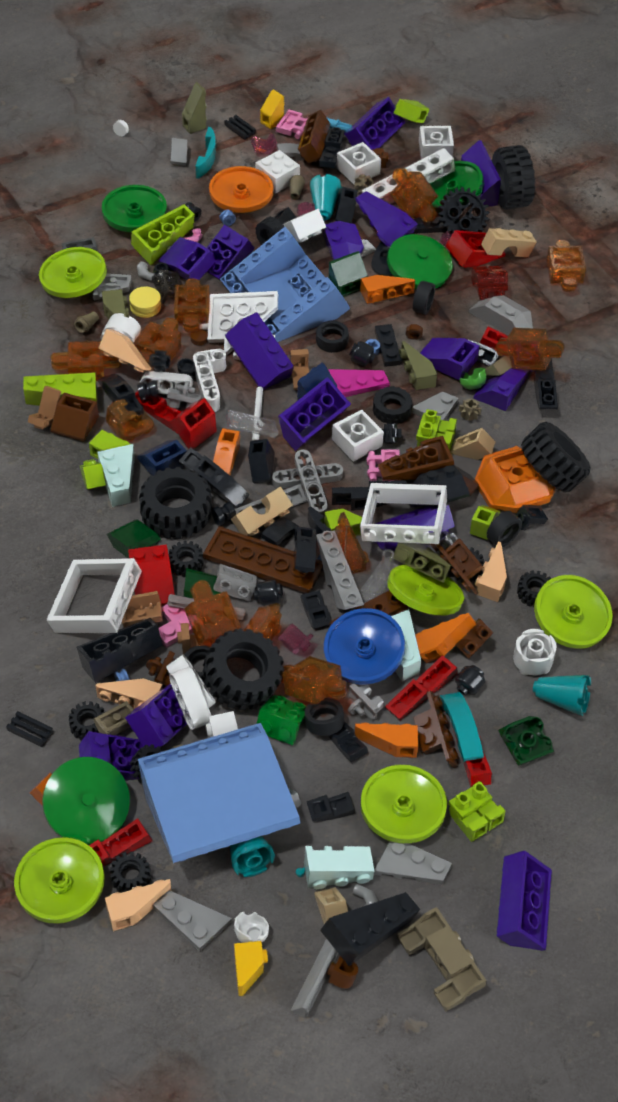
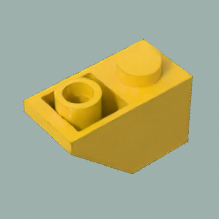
M274 89L270 92L260 109V123L269 129L276 127L284 117V96Z

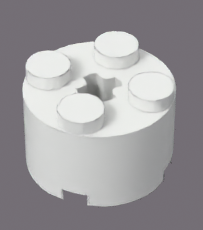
M117 313L110 317L100 339L102 340L106 329H113L128 336L132 343L136 345L140 337L141 326L131 316L127 318L124 317V314Z
M529 629L524 631L516 640L513 655L514 663L519 672L523 675L534 676L550 672L556 653V642L551 635L544 634L543 630Z

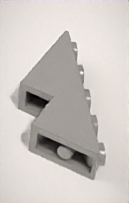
M335 530L317 534L316 537L327 585L332 586L336 608L346 610L364 605Z

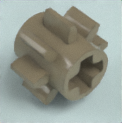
M365 174L359 175V178L355 179L354 187L358 190L357 193H362V190L373 185L374 182L370 176L366 177Z
M474 399L463 400V405H459L461 418L463 417L465 420L472 421L477 419L478 415H481L482 408L479 407V402Z

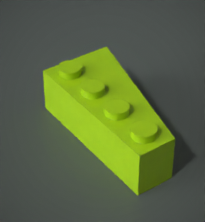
M184 204L133 230L131 232V245L152 265L167 252V248L172 246L179 237L183 238L194 228V213Z
M95 373L24 376L23 379L25 403L28 405L40 406L44 386L60 390V398L63 393H68L97 401Z

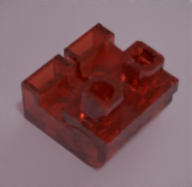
M503 265L488 266V268L487 266L471 268V284L475 285L480 300L488 299L489 291H494V296H505V291L508 290V273Z

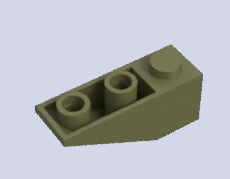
M195 82L182 112V125L189 134L206 129V90L198 82Z
M122 289L102 291L104 315L110 319L112 315L122 313L124 317L129 318L128 307L125 308L127 306V297L123 296Z
M402 341L399 353L404 361V369L409 373V381L414 385L415 390L436 387L437 373L432 362L408 343Z
M398 543L393 555V559L443 583L451 566L424 543Z

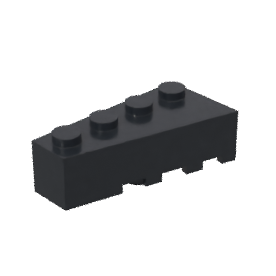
M151 618L122 628L117 633L107 634L76 648L82 668L96 683L163 646L158 625Z
M404 892L330 917L320 931L348 966H350L410 923L420 911V908Z

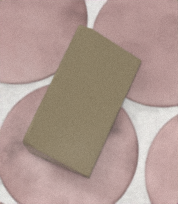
M509 352L487 367L486 375H502L518 362L513 354Z
M126 701L95 717L94 723L98 732L117 735L130 728L131 726L125 717L134 709Z

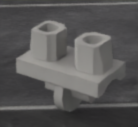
M185 381L184 385L178 384L177 389L171 388L167 398H170L169 407L179 408L180 402L185 401L187 402L186 408H188L194 402L201 400L202 395L195 394V388L189 387L190 381Z
M354 683L349 686L351 690L349 694L350 699L347 701L350 705L348 712L351 715L358 713L362 716L365 714L371 721L377 719V712L383 708L384 701L379 696H375L371 700L367 697L371 694V688L368 684L359 686Z

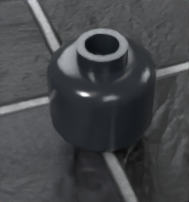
M363 341L354 343L349 353L351 361L362 367L367 366L368 363L372 364L376 356L373 353L374 347Z
M274 579L259 582L257 590H254L256 602L259 601L263 607L279 604L281 598H284L281 583Z
M475 665L464 666L455 678V683L458 686L456 689L465 696L467 694H477L485 683L484 672Z

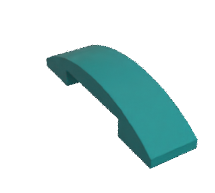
M208 127L205 135L206 155L205 157L199 156L195 166L196 179L204 176L215 161L216 140L212 127Z
M460 692L440 695L445 713H448L457 736V746L463 762L484 758L479 733L471 710Z

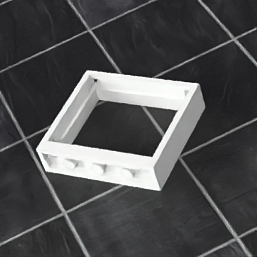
M371 483L360 525L362 541L439 544L447 504L446 485ZM377 503L438 505L434 526L372 524Z
M134 558L73 560L46 620L55 633H117L142 572ZM83 575H120L104 615L66 616Z

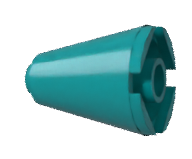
M326 174L325 177L317 175L310 181L314 210L319 209L323 221L331 218L342 188L341 181L330 174Z
M590 675L539 677L538 681H534L533 693L539 699L583 716L590 699V692H588L587 686H591Z
M262 836L229 846L232 867L237 875L240 873L244 877L256 876L267 869L266 865L269 862L272 864L275 858L273 848Z

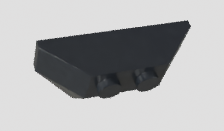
M455 465L420 474L412 483L415 485H446L447 503L469 497L479 488V484L470 474ZM409 504L411 507H416L417 505L423 507L438 506L426 504Z

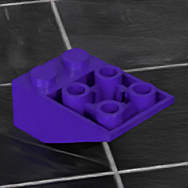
M224 225L207 247L216 261L207 272L220 280L221 277L248 257L255 249L249 239Z
M179 237L159 260V263L167 264L171 271L193 285L216 262L209 249L198 242Z
M432 338L420 353L432 362L436 370L460 381V378H463L465 373L478 360L480 345L465 338Z
M171 684L125 717L142 745L150 746L152 744L154 749L157 746L160 747L166 744L187 725Z
M89 731L79 744L80 757H95L107 761L122 774L125 781L136 780L140 778L138 776L134 778L133 774L135 771L131 772L130 768L132 766H130V762L138 750L144 746L139 739Z

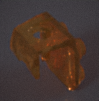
M125 399L117 400L107 407L106 422L122 440L132 441L142 434L149 433L154 427L153 420L145 410L144 414L137 416L135 411H127L124 407L127 405Z

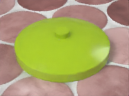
M72 247L58 251L46 259L40 268L39 279L47 293L60 298H74L96 289L105 279L107 268L105 260L99 252L86 247Z
M407 565L393 568L387 580L390 592L399 601L427 614L442 616L454 614L460 610L464 601L463 591L449 577H446L443 583Z
M561 575L550 579L542 586L534 603L535 617L544 633L548 636L551 635L556 643L569 648L581 649L597 644L605 637L612 624V608L604 592L593 582L579 576Z
M393 765L377 771L368 779L362 790L360 805L362 816L373 832L386 840L405 844L425 840L441 827L446 815L447 799L439 781L427 771L410 765Z
M73 838L49 839L34 846L20 861L14 878L16 896L22 908L37 920L46 923L69 922L86 914L97 903L104 887V870L99 856L86 843Z

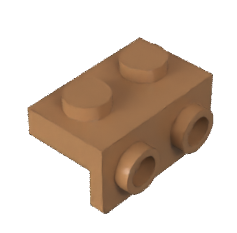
M157 591L131 597L122 619L124 628L151 618L155 623L163 621L162 603Z

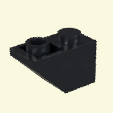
M342 186L337 200L335 222L352 223L358 190Z
M268 439L250 441L248 459L254 484L271 482L275 451Z

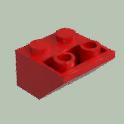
M206 398L194 402L170 420V423L188 449L190 447L192 449L196 448L217 431L215 412Z

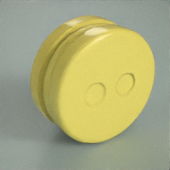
M139 287L131 292L129 296L130 310L134 315L141 318H149L159 313L161 310V296L156 289L152 287Z

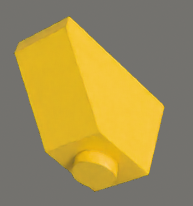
M262 941L234 944L239 996H243L264 972V963H268L267 949H262Z

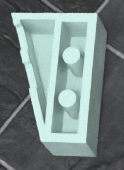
M131 444L97 452L98 462L102 464L105 486L112 507L130 503L135 461L134 445Z
M409 609L391 616L401 627L405 639V654L400 666L395 671L401 681L419 675L421 657Z
M305 846L304 867L308 888L323 889L329 885L341 887L352 882L363 884L373 880L374 866L370 847L344 846L343 850H332V846H325L324 850H313L312 846Z

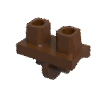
M478 618L476 625L455 646L467 658H470L494 632Z
M169 651L163 663H161L160 657H156L155 660L150 659L146 663L147 669L150 670L148 674L154 676L155 673H158L154 682L162 684L163 688L171 684L169 675L166 674L168 671L166 666L176 660L173 658L175 653Z

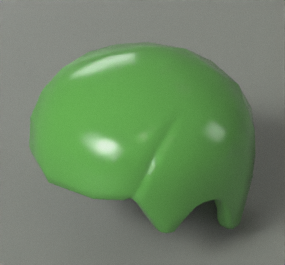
M475 368L472 375L465 373L464 377L460 378V384L469 390L481 388L486 382V369Z

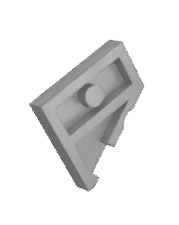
M106 273L103 282L94 289L93 300L102 299V291L122 289L123 293L129 292L132 281L131 275Z
M441 392L414 405L412 413L422 417L427 409L437 411V416H441V420L446 421L458 404L459 398Z

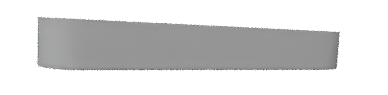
M299 450L295 454L294 462L308 505L324 515L327 511V500L312 456L307 450ZM301 456H303V458L306 459V466H303L304 463L303 460L300 459ZM310 471L313 473V477L306 478L303 473ZM311 487H316L319 490V492L317 494H311L308 491V489ZM316 499H318V503L320 506H322V509L316 507Z
M332 463L315 466L317 473L321 474L319 477L321 484L337 482L343 477V467L340 464ZM296 468L279 470L272 475V484L275 488L280 486L282 489L291 488L301 484V481L294 478V476L298 475ZM310 471L303 473L306 478L313 477V473Z

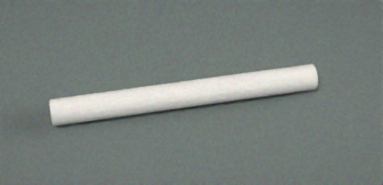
M262 387L256 388L252 441L259 440L263 401Z

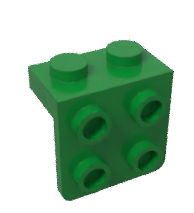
M274 695L260 709L256 724L261 723L267 736L293 745L296 742L300 723L305 719L306 706L301 702L287 700L284 696Z

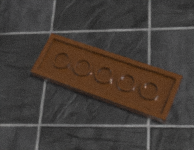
M220 526L203 553L204 559L265 580L274 579L283 586L303 593L312 591L323 570L322 561L316 559L314 572H299L295 570L294 551Z

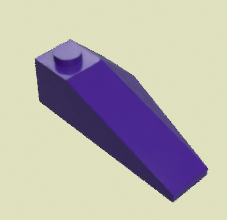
M367 191L355 199L363 213L368 215L371 220V226L377 230V236L387 247H390L396 239L412 234L418 225L406 212Z
M517 359L518 363L499 376L495 375L486 381L478 389L473 399L506 411L533 370L534 364Z

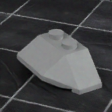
M504 295L481 300L469 310V313L517 341L521 337L529 340L534 334L531 311Z

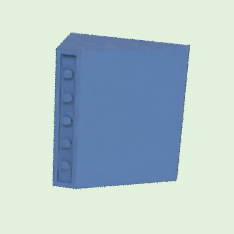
M286 227L282 228L220 278L230 293L278 291V310L264 322L272 335H275L277 342L315 328L323 322L338 319L350 309V306L337 287L328 277L325 278Z
M261 723L138 759L146 802L173 863L300 824L295 804L269 738Z

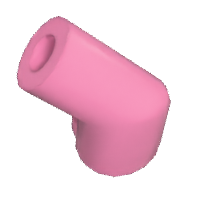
M193 229V235L185 238L199 242L202 238L201 229Z

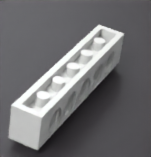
M443 148L362 190V193L367 191L391 204L455 171L454 158Z

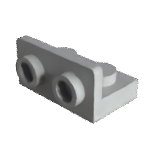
M220 564L213 589L245 601H250L256 587L257 576Z

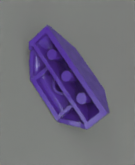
M336 221L325 224L326 227L321 229L332 260L359 251L361 254L364 249L355 224Z

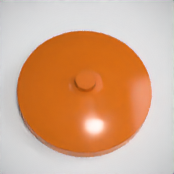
M235 166L221 170L213 176L209 184V194L212 201L224 210H231L236 213L253 212L263 208L271 201L273 197V182L266 173L259 169Z

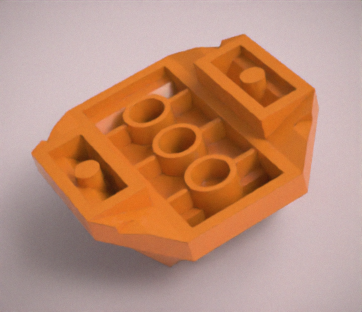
M518 446L485 455L475 477L476 482L479 484L478 490L488 507L496 510L511 511L512 513H517L522 505L540 506L550 503L556 491L555 486L549 484L534 469L525 457L522 448Z

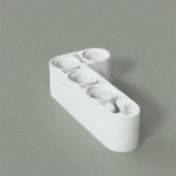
M222 349L196 352L193 355V361L195 363L194 371L200 395H202V399L206 398L214 412H217L220 409V392L214 373L222 372L226 369V352Z

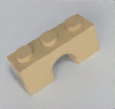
M489 228L481 245L487 255L501 256L503 251L509 247L515 257H529L537 242L529 231Z
M281 486L261 499L265 506V514H258L252 506H249L231 518L241 534L252 537L260 532L258 528L264 525L266 528L275 522L274 518L278 515L282 518L289 513L288 509L293 504Z

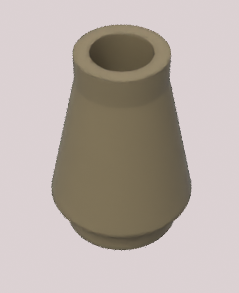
M294 175L290 179V197L292 199H299L305 185L302 176Z
M93 311L78 317L74 323L76 330L80 333L88 332L95 322L99 320V316Z

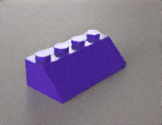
M387 97L377 102L344 135L352 146L363 142L373 150L380 148L405 123L403 117L394 114L395 105Z
M479 140L462 155L461 161L474 163L480 168L484 177V187L480 193V200H486L483 203L484 205L496 206L498 205L501 179L482 141Z
M258 312L243 318L225 334L226 339L258 387H262L264 390L291 377L294 369L293 364Z
M327 377L278 416L284 439L296 451L341 415L351 403Z
M446 505L441 532H449V528L455 527L449 505ZM438 506L422 507L375 524L434 526ZM376 542L380 549L387 550V552L395 551L398 542Z
M525 850L504 856L497 937L510 946L543 951L546 950L552 870Z

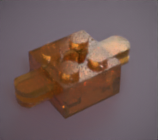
M405 168L396 169L392 177L397 186L391 191L390 195L399 208L411 218L421 217L424 222L434 221L437 217V212L432 203L438 195L424 175L416 171L408 172Z
M558 240L555 246H549L546 263L550 283H561L562 290L565 292L575 291L577 284L584 282L586 272L582 246H570V243L566 240Z
M194 278L186 280L185 285H175V324H183L184 330L188 333L198 332L200 324L208 323L209 285H201L200 281Z
M166 318L161 325L150 321L133 344L148 364L150 355L155 354V350L166 351V355H169L171 360L180 350L181 332L178 331V321L176 319Z
M513 328L508 338H500L495 346V351L498 355L510 356L512 369L546 370L551 359L560 358L565 350V345L561 340H548L547 329Z
M101 341L68 342V352L53 353L50 357L51 366L54 370L68 369V374L95 373L96 381L105 377V368H119L122 363L115 356L112 358L103 354L104 351L99 349Z
M199 580L191 587L190 591L194 602H191L184 610L198 646L209 642L212 645L225 632L229 630L234 632L235 629L241 628L227 591L213 595L209 583L204 580Z
M309 656L296 665L283 666L284 672L281 682H284L286 695L308 701L311 704H318L327 697L341 699L347 695L346 682L342 681L340 665Z

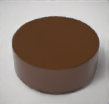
M411 324L406 327L405 334L411 340H418L423 335V328L417 324Z
M196 329L190 334L191 342L194 345H204L208 341V334L205 330Z

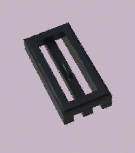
M234 115V118L230 117L229 121L227 119L224 121L226 127L244 140L256 134V129L237 115Z
M19 711L15 714L16 717L11 719V723H8L6 726L7 731L40 747L45 744L53 733L52 727ZM18 725V726H20V727L26 729V730H27L28 732H30V733H27V732H25V731H23V730H21V729H19V728H17V727H15V726ZM34 733V734H36V735L42 737V739H40V738H38V737H36V736H34V735H32V734Z

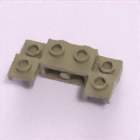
M437 907L426 912L415 923L397 933V938L408 955L425 948L442 973L446 982L435 988L433 993L445 1012L463 1003L467 996L485 987L486 979L474 963L472 953L468 949L465 950L461 944L462 941L459 934L451 929Z

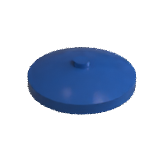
M369 608L356 609L343 614L330 626L324 639V654L330 669L339 678L359 685L373 684L386 679L400 666L405 654V639L399 624L387 613Z

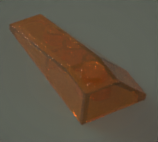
M345 512L340 513L338 526L335 527V531L351 573L355 574L366 571V564L369 562L368 554L366 551H363Z

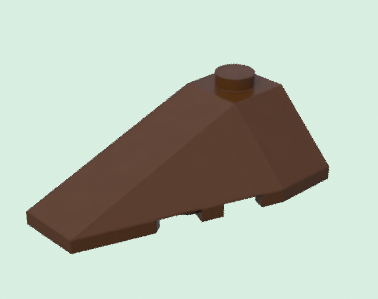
M439 436L420 442V445L416 448L410 447L406 450V453L400 456L395 455L378 464V469L383 480H416L420 474L454 465V459L444 437Z

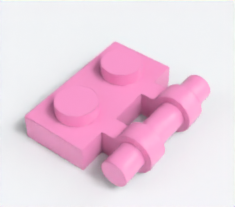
M288 110L276 126V132L289 136L292 133H296L294 137L300 139L307 118H302L303 113Z
M381 450V455H375L374 451L368 452L366 459L369 466L367 476L370 481H377V477L381 476L376 465L395 455L400 456L399 450Z

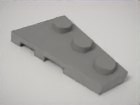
M390 841L374 870V875H393V878L399 879L402 877L414 878L420 882L443 885L452 867V863L409 843L404 844Z
M170 890L153 904V909L199 952L232 923V918Z

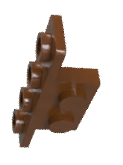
M459 538L445 550L440 544H430L436 552L440 550L442 553L440 557L453 566L451 571L457 579L462 577L464 582L461 584L468 592L472 590L477 595L479 592L469 579L484 567L463 541Z
M428 691L427 696L431 709L413 717L415 725H418V736L422 751L427 755L443 748L446 761L456 768L458 767L457 759L459 757L456 749L452 746L453 736L447 729L448 719L442 712L443 702L438 695L436 696L431 691Z

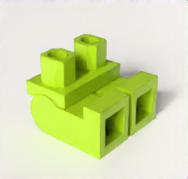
M427 409L426 413H423L416 435V440H418L417 446L426 439L443 436L449 450H451L456 433L457 419L441 420V416H437V411Z
M480 781L466 791L456 795L448 803L452 819L471 842L487 833V830L490 831L504 822L506 811L501 805L497 806L493 802L492 796Z

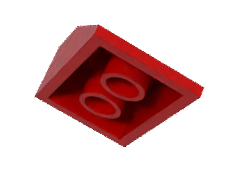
M455 230L445 245L450 254L456 258L458 264L464 268H475L506 255L505 251H503L501 256L487 255L481 245L487 234L483 232Z
M167 544L129 549V559L134 558L142 571L134 589V594L138 595L157 591L162 606H165L169 595H175Z

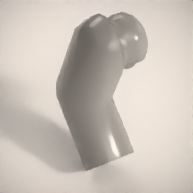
M139 262L137 265L139 277L154 282L156 274L148 272V264L146 262Z
M359 884L355 885L352 894L364 899L366 902L364 906L378 902L372 890Z

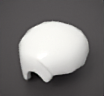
M241 912L235 918L234 931L238 940L242 943L264 942L269 934V924L264 917L256 912H253L251 915Z

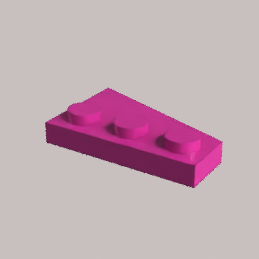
M328 369L337 384V388L345 397L380 390L381 388L389 387L390 384L384 370Z

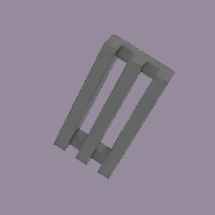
M94 237L62 243V249L86 247L98 252Z

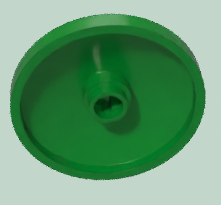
M455 161V171L421 188L424 203L431 210L441 212L437 209L441 206L439 202L444 200L443 196L445 194L448 195L450 190L453 192L457 188L460 191L461 187H464L466 191L470 188V192L472 193L476 190L475 195L478 196L484 187V177L480 168L468 161ZM460 199V203L465 206V201Z
M144 185L119 187L111 191L102 202V215L106 223L124 232H132L167 213V202L164 196L156 189Z
M409 234L396 239L391 244L387 254V265L394 277L414 279V289H417L421 281L435 284V289L442 286L449 279L453 268L452 258L447 249L435 239L424 235Z
M79 757L65 762L52 773L43 791L42 806L49 826L61 838L77 839L89 845L98 839L100 842L104 841L120 829L128 815L130 795L124 777L113 765L95 757Z

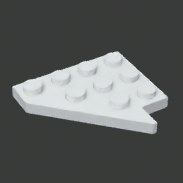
M278 291L210 294L208 342H224V351L228 355L234 349L226 339L225 334L240 320L256 312L265 322L278 310Z

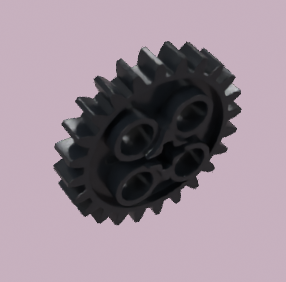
M461 187L460 191L455 188L453 192L450 190L448 195L445 194L443 196L444 200L439 202L441 206L437 208L441 212L437 216L441 217L438 222H443L441 229L447 228L446 234L451 232L452 236L455 230L484 231L483 228L487 226L485 222L489 221V218L486 216L490 213L485 211V209L489 206L483 204L486 201L485 199L480 200L481 194L475 195L476 190L471 193L470 188L466 191L464 187ZM460 199L465 201V206L460 203ZM470 204H473V206H472V207L468 210V212L458 221V223H457V224H454V221L462 214V212H463ZM449 211H453L455 213V217H452ZM472 211L477 213V217L472 215ZM461 222L466 223L467 228L462 227Z

